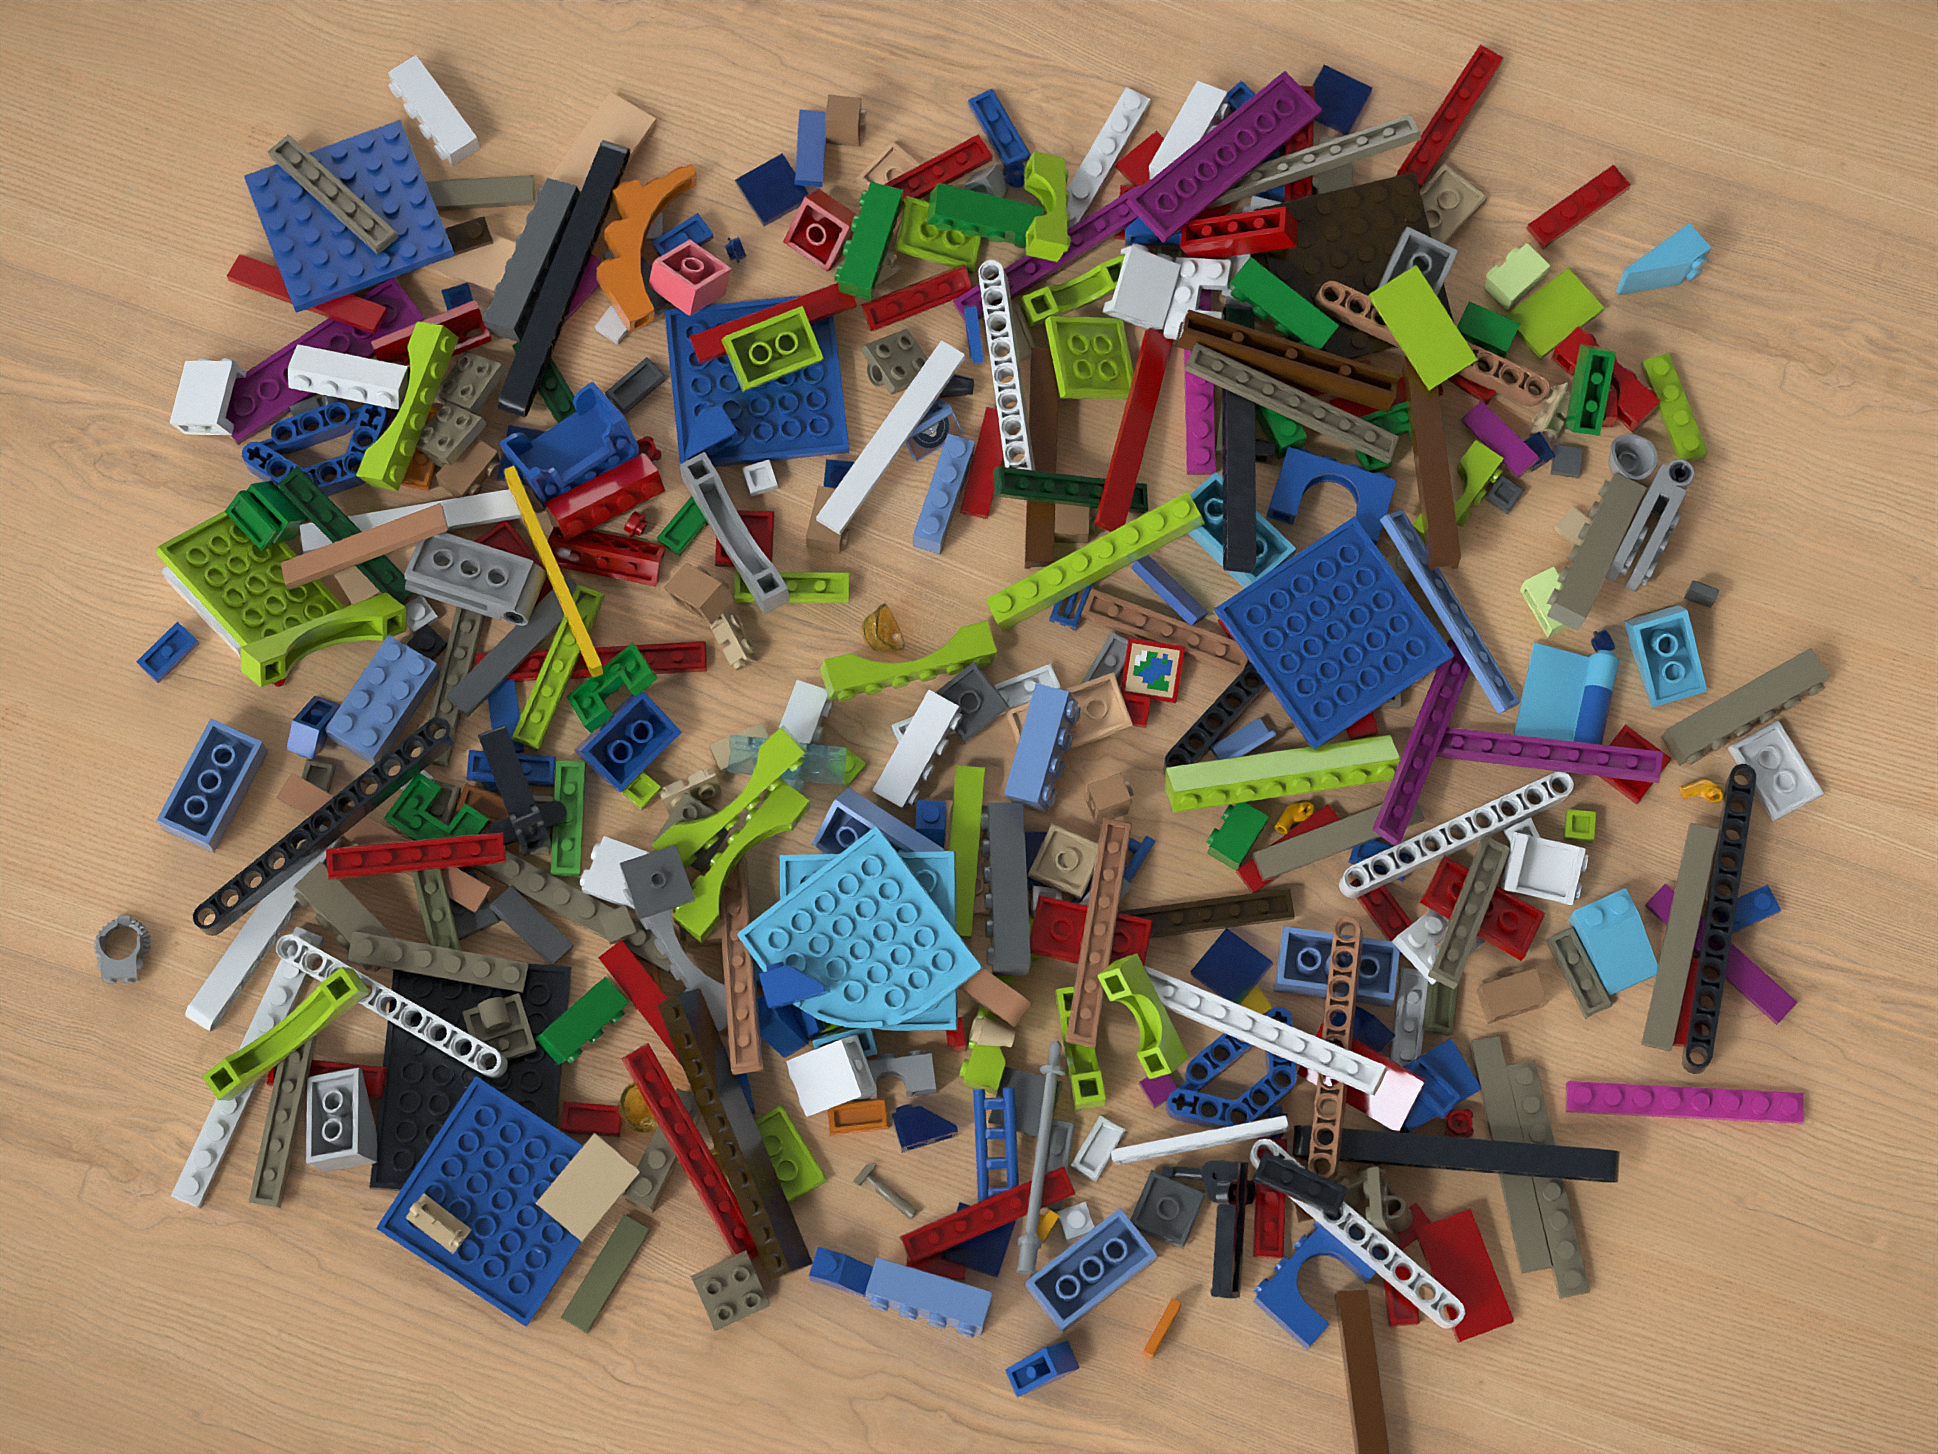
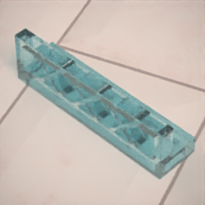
M730 735L728 772L752 775L757 763L759 747L767 739ZM800 743L807 750L802 756L805 761L795 771L792 772L788 768L780 775L783 779L843 785L847 749L844 747Z

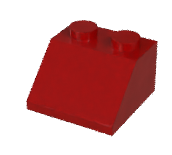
M818 189L804 197L783 243L829 272L843 255L847 239H852L854 232L851 231L854 216L858 214Z

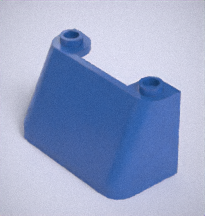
M593 381L580 389L574 396L573 404L577 412L530 442L525 434L514 433L499 442L503 453L544 508L545 502L638 455V444L625 417Z

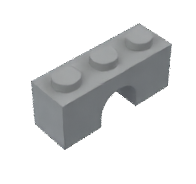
M924 1050L908 1052V1056L896 1058V1054H884L878 1056V1060L867 1061L876 1087L882 1078L895 1076L903 1081L906 1097L936 1094L932 1053L925 1054ZM877 1092L869 1093L848 1102L877 1099Z

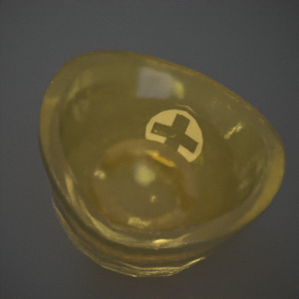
M886 603L879 605L874 612L864 618L861 625V635L865 644L872 651H901L905 648V642L898 624Z
M634 1082L629 1084L623 1090L618 1101V1112L621 1119L631 1129L640 1133L655 1130L658 1127L656 1119Z

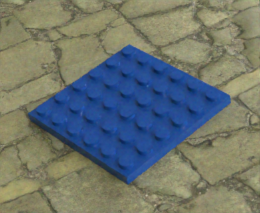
M401 120L309 152L398 233L399 238L378 255L278 164L244 175L296 313L454 256L453 248Z
M799 296L707 305L691 316L679 308L664 310L680 464L686 462L685 451L695 417L705 407H714L718 404H721L736 428L738 441L708 457L714 467L758 463L766 460L777 461L849 453L834 316L810 324L824 358L821 362L742 392L728 355L699 364L689 336Z
M1355 516L1217 606L1214 610L1310 747L1312 746L1314 749L1324 745L1454 656Z
M475 1076L376 1229L525 1327H528L582 1243L537 1205L536 1202L581 1150L583 1145ZM423 1194H426L472 1229L454 1254L405 1218L409 1214L411 1206Z

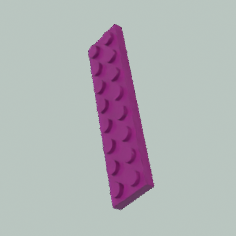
M1284 71L1127 199L1126 204L1164 243L1321 114L1322 109Z
M395 278L386 280L360 297L384 306L388 310V314L376 335L328 318L248 370L245 378L235 379L225 418L234 424L231 437L237 445H240L291 411L290 406L309 399L317 394L289 388L288 366L297 344L371 359L375 356L371 341L414 325L417 321L425 320Z

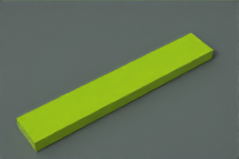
M578 584L572 598L589 635L605 595ZM581 592L587 594V595L576 605V603H577V601H578V598H579ZM565 615L511 738L513 742L537 751L541 748L581 654Z
M956 765L949 851L956 852L957 933L961 938L971 939L985 768Z

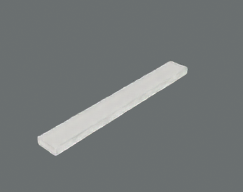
M941 340L816 516V521L841 535L964 361V353Z
M510 489L348 516L362 532L441 503L444 508L449 530L522 517ZM314 523L299 525L304 554L332 543Z

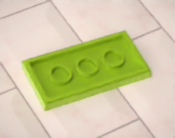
M1417 265L1368 295L1429 391L1478 360Z

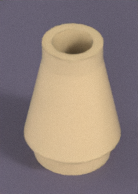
M984 1016L982 1019L975 1017L970 1032V1041L976 1042V1045L1011 1047L1015 1037V1030L1009 1029Z

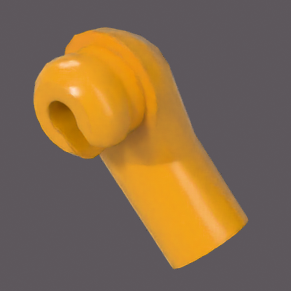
M1699 779L1679 786L1680 794L1684 800L1699 796L1708 802L1719 803L1724 798L1721 787L1707 779Z
M1304 801L1287 806L1276 823L1275 830L1280 834H1287L1293 824L1303 822L1314 813L1313 804L1309 801Z

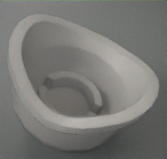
M1633 434L1621 435L1614 439L1611 444V453L1608 459L1609 467L1613 474L1617 472L1633 481L1642 480L1650 475L1657 465L1658 455L1656 448L1649 440Z

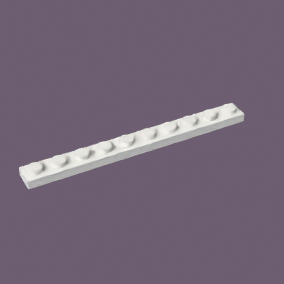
M297 926L292 934L318 949L321 948L324 942L322 936ZM297 943L292 944L288 948V957L297 953ZM283 959L280 960L239 1050L265 1034L291 1013L308 974ZM260 1078L231 1101L218 1100L216 1098L171 1194L173 1198L199 1209L201 1208Z
M1144 966L1164 1008L1368 1094L1376 1095L1388 1070L1385 1065Z

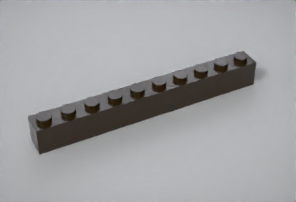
M701 989L672 996L658 1004V1008L770 1282L812 1265V1259L739 1081L731 1071L730 1059Z

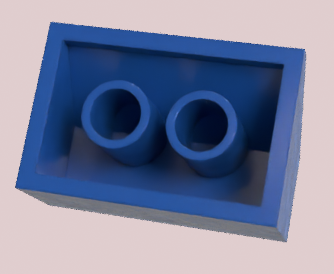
M644 691L636 697L632 693L612 713L613 716L604 725L593 731L574 750L595 773L619 793L682 733Z

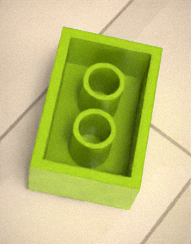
M803 306L724 336L722 339L742 392L817 364L824 359Z

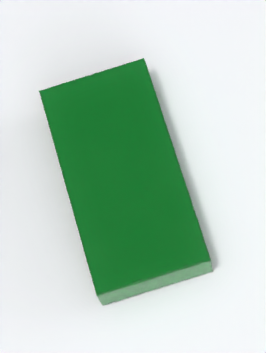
M246 490L239 491L225 510V513L261 551L268 550L282 531L277 523Z
M692 496L657 536L658 542L679 557L708 523Z

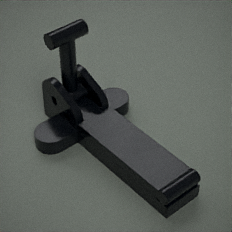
M505 725L478 734L509 815L508 818L492 824L488 834L503 832L504 846L519 841L524 856L530 855V852L539 848L551 847L552 844L547 830L562 824L566 820V807L563 803L556 800L539 806L536 805Z
M1213 1160L1206 1162L1202 1168L1165 1166L1162 1169V1175L1166 1178L1203 1180L1209 1199L1219 1204L1217 1205L1213 1280L1210 1291L1213 1297L1240 1298L1246 1204L1253 1203L1256 1193L1254 1181L1247 1180L1249 1162Z

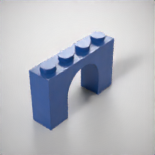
M1288 447L1266 517L1293 525L1302 497L1309 488L1322 482L1337 483L1345 487L1354 497L1356 502L1355 517L1373 543L1377 545L1383 526L1380 519L1387 513L1397 480L1391 479V476L1385 473L1377 472L1374 474L1365 471L1363 467L1356 464L1346 465L1339 463L1331 456L1323 455L1320 457L1310 454L1309 450L1302 447Z
M1326 1213L1330 1220L1336 1221L1341 1218L1339 1213H1337L1336 1217ZM1318 1221L1313 1224L1317 1228L1310 1237L1304 1234L1293 1246L1297 1250L1290 1259L1284 1256L1274 1267L1277 1274L1270 1281L1265 1277L1255 1288L1254 1292L1258 1295L1253 1300L1256 1305L1306 1350L1324 1332L1329 1323L1302 1299L1297 1288V1274L1300 1266L1313 1257L1329 1256L1342 1262L1365 1284L1376 1273L1374 1269ZM1355 1227L1349 1228V1236L1352 1239L1359 1241L1364 1238V1235ZM1372 1248V1255L1375 1259L1382 1261L1387 1258L1379 1248Z

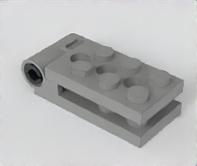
M1676 459L1670 462L1668 466L1661 465L1605 578L1615 582L1619 574L1625 576L1649 529L1644 524L1650 512L1660 516L1625 588L1636 592L1640 584L1646 585L1658 563L1657 561L1670 539L1671 533L1682 515L1677 510L1695 474L1693 466L1688 461Z
M443 532L417 543L405 572V579L407 580L405 590L498 620L503 618L514 625L525 626L528 624L547 573L542 567L534 564L533 560Z

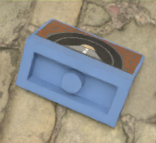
M941 398L933 403L906 441V445L915 461H919L943 447L948 433L955 436L963 434L951 406Z
M1259 717L1211 746V751L1217 760L1257 755L1275 743L1277 734L1274 730L1269 732Z

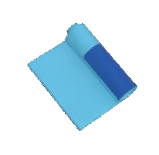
M1534 642L1514 735L1602 745L1619 659L1614 657L1615 654L1607 650H1599L1598 653L1587 657Z

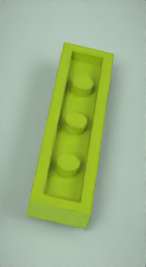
M1669 353L1643 360L1641 363L1642 370L1649 387L1656 392L1660 400L1657 408L1677 459L1690 462L1706 457L1708 451Z
M735 572V603H757L740 574ZM779 572L788 587V603H849V572Z

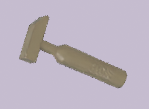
M874 1162L866 1165L854 1182L860 1186L866 1179L875 1187V1191L911 1220L918 1210L907 1203L885 1183L878 1182L869 1175L877 1163Z

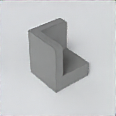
M998 164L974 172L963 185L967 190L1001 198L1009 189Z

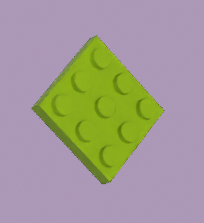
M1049 316L1045 320L1060 398L1127 400L1134 371L1123 320L1118 318Z

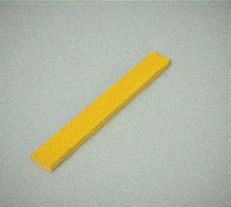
M514 466L509 467L504 471L507 485L590 674L594 678L603 674V669L599 657Z

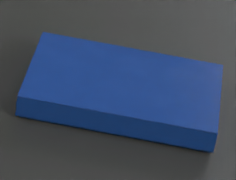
M1451 1038L1421 1056L1463 1096L1459 1102L1482 1089ZM1413 1061L1403 1067L1407 1069ZM1418 1097L1403 1128L1406 1133H1409L1437 1115Z

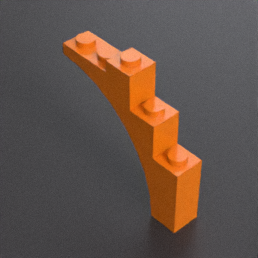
M692 164L685 167L679 166L661 179L654 178L650 180L644 187H642L638 179H635L631 182H622L613 190V204L623 220H615L605 229V243L615 259L609 258L597 267V281L629 334L654 322L655 309L645 291L641 274L643 245L651 225L659 213L675 198L696 185L697 172Z

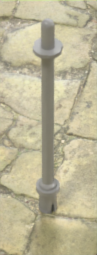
M1059 1041L1051 1043L1048 1065H1042L1039 1070L1046 1075L1026 1231L1018 1239L1020 1253L1016 1272L1026 1275L1036 1274L1037 1253L1042 1245V1241L1037 1236L1056 1086L1058 1077L1066 1074V1070L1059 1067L1062 1048Z

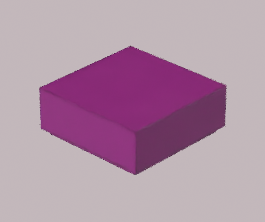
M1169 1074L1153 1079L1146 1077L1139 1081L1140 1087L1154 1109L1165 1103L1170 1093L1177 1089Z

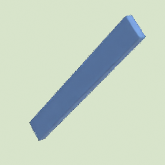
M1400 509L1385 515L1380 521L1498 715L1520 704L1518 697L1440 569L1435 567V570H1429L1426 546L1404 510Z

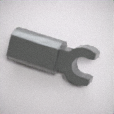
M323 395L317 399L315 396L290 406L292 415L295 416L340 401L338 397Z

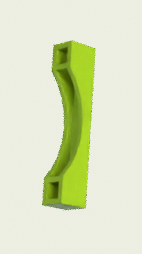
M419 321L416 323L407 346L411 372L404 402L389 428L374 444L366 449L356 476L372 487L399 491L459 338L443 325Z
M385 592L240 647L241 672L258 686L264 687L285 679L297 662L322 648L351 641H383L388 635L393 637L406 632V607Z
M984 621L960 627L952 639L942 648L915 661L880 663L849 653L824 659L820 672L829 700L838 699L840 702L853 699L857 694L865 692L866 695H873L881 692L883 688L893 686V688L898 689L909 685L911 681L919 679L921 682H927L935 679L937 675L947 673L949 676L956 675L973 662H976L980 669L985 668L991 664L997 654V650L988 622Z
M782 725L759 747L758 759L752 777L743 792L732 803L708 817L693 821L675 822L651 845L656 851L676 845L684 869H686L697 859L694 854L702 846L707 850L719 839L716 836L718 831L723 827L728 831L740 820L737 815L745 807L750 811L762 800L759 794L766 788L770 791L774 790L784 780L780 775L788 768L792 772L795 771L805 761L802 756L807 750Z
M782 781L772 791L767 790L764 795V803L759 809L754 807L745 820L748 823L741 831L737 829L730 836L727 842L729 846L723 854L718 852L709 864L711 868L706 875L703 876L701 874L696 878L691 886L695 902L673 908L674 923L699 942L703 943L720 922V904L723 889L738 861L763 840L780 833L792 831L809 811L810 800L786 782Z
M1029 919V935L1031 933L1033 919ZM1030 954L1031 963L1039 958V955ZM995 975L1008 986L1016 977ZM980 1005L977 1018L982 1019L984 1016L997 1022V1016ZM969 1041L968 1048L973 1049L970 1060H963L959 1076L964 1077L963 1086L973 1089H985L986 1093L997 1095L1006 1066L1000 1046L976 1045V1042Z
M341 967L320 983L310 996L280 1023L250 1044L224 1058L202 1075L203 1079L218 1100L231 1101L370 993L354 969Z

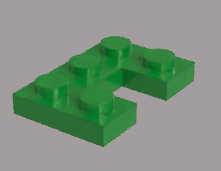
M1407 402L1390 407L1389 413L1380 410L1360 417V419L1397 436L1407 433L1412 444ZM1354 448L1360 465L1365 471L1375 473L1392 467V460L1387 464Z
M631 643L603 666L602 675L595 678L591 676L567 696L582 724L590 733L604 725L613 716L604 700L618 691L624 683L636 697L658 679L642 652L634 643Z
M421 773L412 779L384 817L387 823L414 841L480 835L490 823L488 818L466 803L449 826H446L427 813L443 789Z

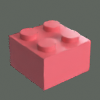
M688 240L653 261L648 287L691 316L726 294L732 268L692 240Z

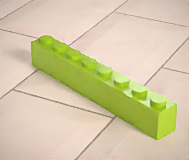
M1187 491L988 597L985 601L1002 631H1005L1204 525V521Z
M1391 735L1324 744L1317 749L1311 746L1168 767L1165 774V791L1173 813L1389 781L1394 777L1400 757Z

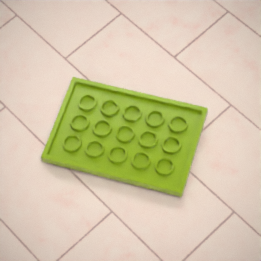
M225 511L159 545L156 550L157 556L241 647L345 608L319 579L288 590L284 582L281 562L297 557V555L285 542L272 543L268 550L261 551Z

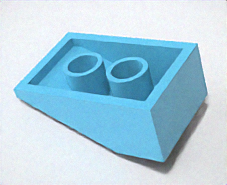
M1689 223L1627 267L1617 286L1616 292L1622 295L1676 286L1687 279L1691 282L1702 273L1703 270L1701 268L1708 261L1706 257L1711 247Z
M1676 605L1624 621L1630 647L1651 707L1707 692L1687 609Z
M1626 888L1573 911L1568 920L1571 926L1574 927L1608 996L1656 976L1658 969L1657 961L1639 912Z

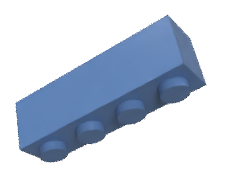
M947 434L913 534V547L940 555L974 456L975 441Z

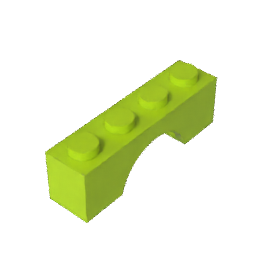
M1034 151L1024 167L1025 190L1040 200L1046 212V215L1036 216L1026 232V255L1058 262L1063 252L1068 251L1071 240L1070 236L1067 235L1070 215L1067 214L1069 192H1066V184L1069 172L1065 169V158Z
M1125 254L1101 263L1072 280L1055 286H1046L1023 296L1019 304L1030 329L1045 323L1049 316H1062L1114 294Z
M1477 440L1474 441L1462 457L1456 470L1461 477L1464 487L1463 495L1454 502L1456 523L1461 527L1464 526L1472 514L1468 511L1474 503L1479 505L1486 496L1487 491L1484 489L1488 483L1495 484L1503 472L1500 466L1504 458ZM1420 514L1412 525L1426 546L1422 514Z
M1138 954L1115 960L1097 975L1109 1000L1125 1004L1134 1014L1140 1030V1044L1136 1054L1149 1079L1172 1073L1189 1058Z
M1072 986L1056 989L1055 1000L1075 1111L1102 1107L1105 1105L1106 1098L1095 1047L1065 1042L1075 987Z

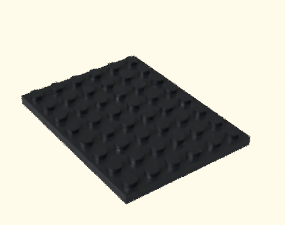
M529 964L523 993L393 969L392 991L468 1034L463 1011L478 1007L479 1003L491 998H506L519 993L537 1051L508 1060L506 1072L498 1078H490L388 1020L383 1067L388 1070L383 1098H379L376 1123L377 1163H372L370 1189L401 1191L475 1076L555 1128L557 1127L563 1063L558 1065L535 1038L568 1009L572 974L571 966ZM396 999L390 1000L389 1013L396 1009ZM421 1013L415 1014L411 1018V1027H416L421 1023ZM440 1028L436 1032V1041L444 1040L447 1035V1029ZM466 1042L461 1046V1056L471 1052V1042ZM496 1064L486 1067V1070L493 1069L496 1066Z

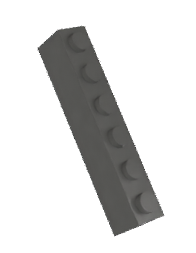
M547 178L544 186L539 189L533 211H530L527 215L525 229L516 240V249L513 256L506 262L505 274L501 282L495 287L493 301L484 312L483 322L492 335L518 342L522 341L579 198L580 191L577 185Z
M988 802L986 813L981 814V830L986 831L987 840H982V856L987 857L988 866L983 868L984 884H989V893H985L984 896L985 911H990V920H986L985 924L986 938H991V947H987V965H992L993 975L1028 976L1031 956L1023 803Z

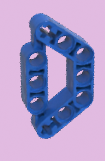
M333 402L275 423L271 429L272 438L261 442L248 443L242 450V458L252 474L263 481H272L277 486L298 466L280 454H290L346 435L354 429L345 455L304 469L298 466L328 497L366 483L356 476L357 472H352L351 469L353 466L361 464L366 449L384 434L389 417L386 408L366 403L362 407L350 411L345 403ZM338 415L346 416L341 422L333 421ZM311 424L319 425L315 431H306ZM283 434H292V437L287 441L279 440ZM365 439L373 440L369 446H360V443ZM278 469H286L284 475L280 477L273 476ZM329 474L337 475L333 481H324V478Z
M1274 1007L1265 1015L1272 1019L1278 1017L1279 1022H1284V1024L1293 1027L1291 1014L1283 1007ZM1223 1033L1188 1063L1185 1072L1186 1082L1172 1091L1167 1099V1114L1172 1119L1212 1129L1239 1125L1231 1121L1230 1114L1232 1112H1240L1244 1115L1245 1122L1243 1124L1255 1122L1291 1093L1297 1079L1296 1063L1285 1058H1278L1273 1053L1265 1050L1267 1075L1236 1101L1199 1093L1202 1088L1210 1084L1254 1046ZM1222 1048L1228 1052L1229 1058L1225 1061L1217 1060L1213 1051ZM1195 1067H1201L1206 1071L1207 1076L1204 1079H1195L1191 1074V1070ZM1283 1074L1288 1077L1290 1085L1280 1087L1276 1084L1274 1077ZM1255 1093H1262L1266 1096L1268 1103L1263 1106L1256 1105L1252 1100V1096ZM1178 1099H1182L1183 1105H1185L1182 1110L1176 1109L1175 1103ZM1194 1101L1198 1102L1195 1115L1190 1114ZM1211 1105L1217 1113L1214 1117L1207 1118L1202 1114L1201 1107Z

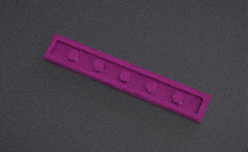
M1665 883L1645 904V907L1667 926L1674 891ZM1700 916L1693 948L1697 954H1699L1704 923L1702 916ZM1708 941V945L1712 950H1722V946L1718 941ZM1730 943L1725 979L1777 1025L1797 1004V1001L1735 945Z

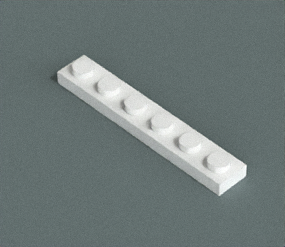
M1127 87L1125 88L1066 192H1069L1067 214L1070 215L1067 229L1082 221L1147 110L1150 98Z

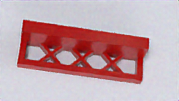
M476 300L421 321L443 325L459 337L451 357L492 341ZM416 324L371 341L376 359L388 363L395 361L403 362L402 365L408 366V374H410V356L407 346ZM480 328L482 332L481 335L474 338L466 337L468 332Z
M553 528L547 540L558 567L655 587L659 581L660 564L666 551V546L590 530L564 541L556 529ZM646 552H647V553H652V554H656V556H654V555H649V554H644V553H646Z

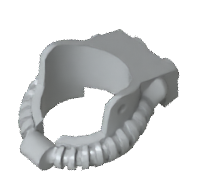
M118 915L116 921L108 922L98 932L99 935L96 936L94 942L96 944L94 949L96 950L94 952L97 954L96 958L99 959L97 968L101 971V978L107 984H116L117 981L134 984L135 981H140L139 970L143 967L142 959L146 957V953L148 954L149 952L148 948L151 946L149 945L151 943L149 939L150 934H148V929L144 925L142 926L141 922H138L136 919L132 920L131 915ZM119 927H130L136 930L138 933L137 945L133 954L122 960L111 959L106 951L108 937Z

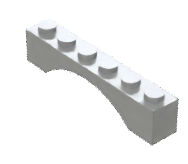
M703 452L680 464L682 481L763 614L765 615L788 603L789 593L787 585L747 530L719 474L706 453Z
M624 883L626 889L623 892L629 903L633 905L626 883ZM671 909L640 919L645 929L649 930L651 928L657 939L654 940V944L660 954H667L672 964L669 965L673 976L677 981L682 979L687 987L684 992L700 988L718 1032L728 1027L725 985L705 975L691 962L682 950L674 932Z

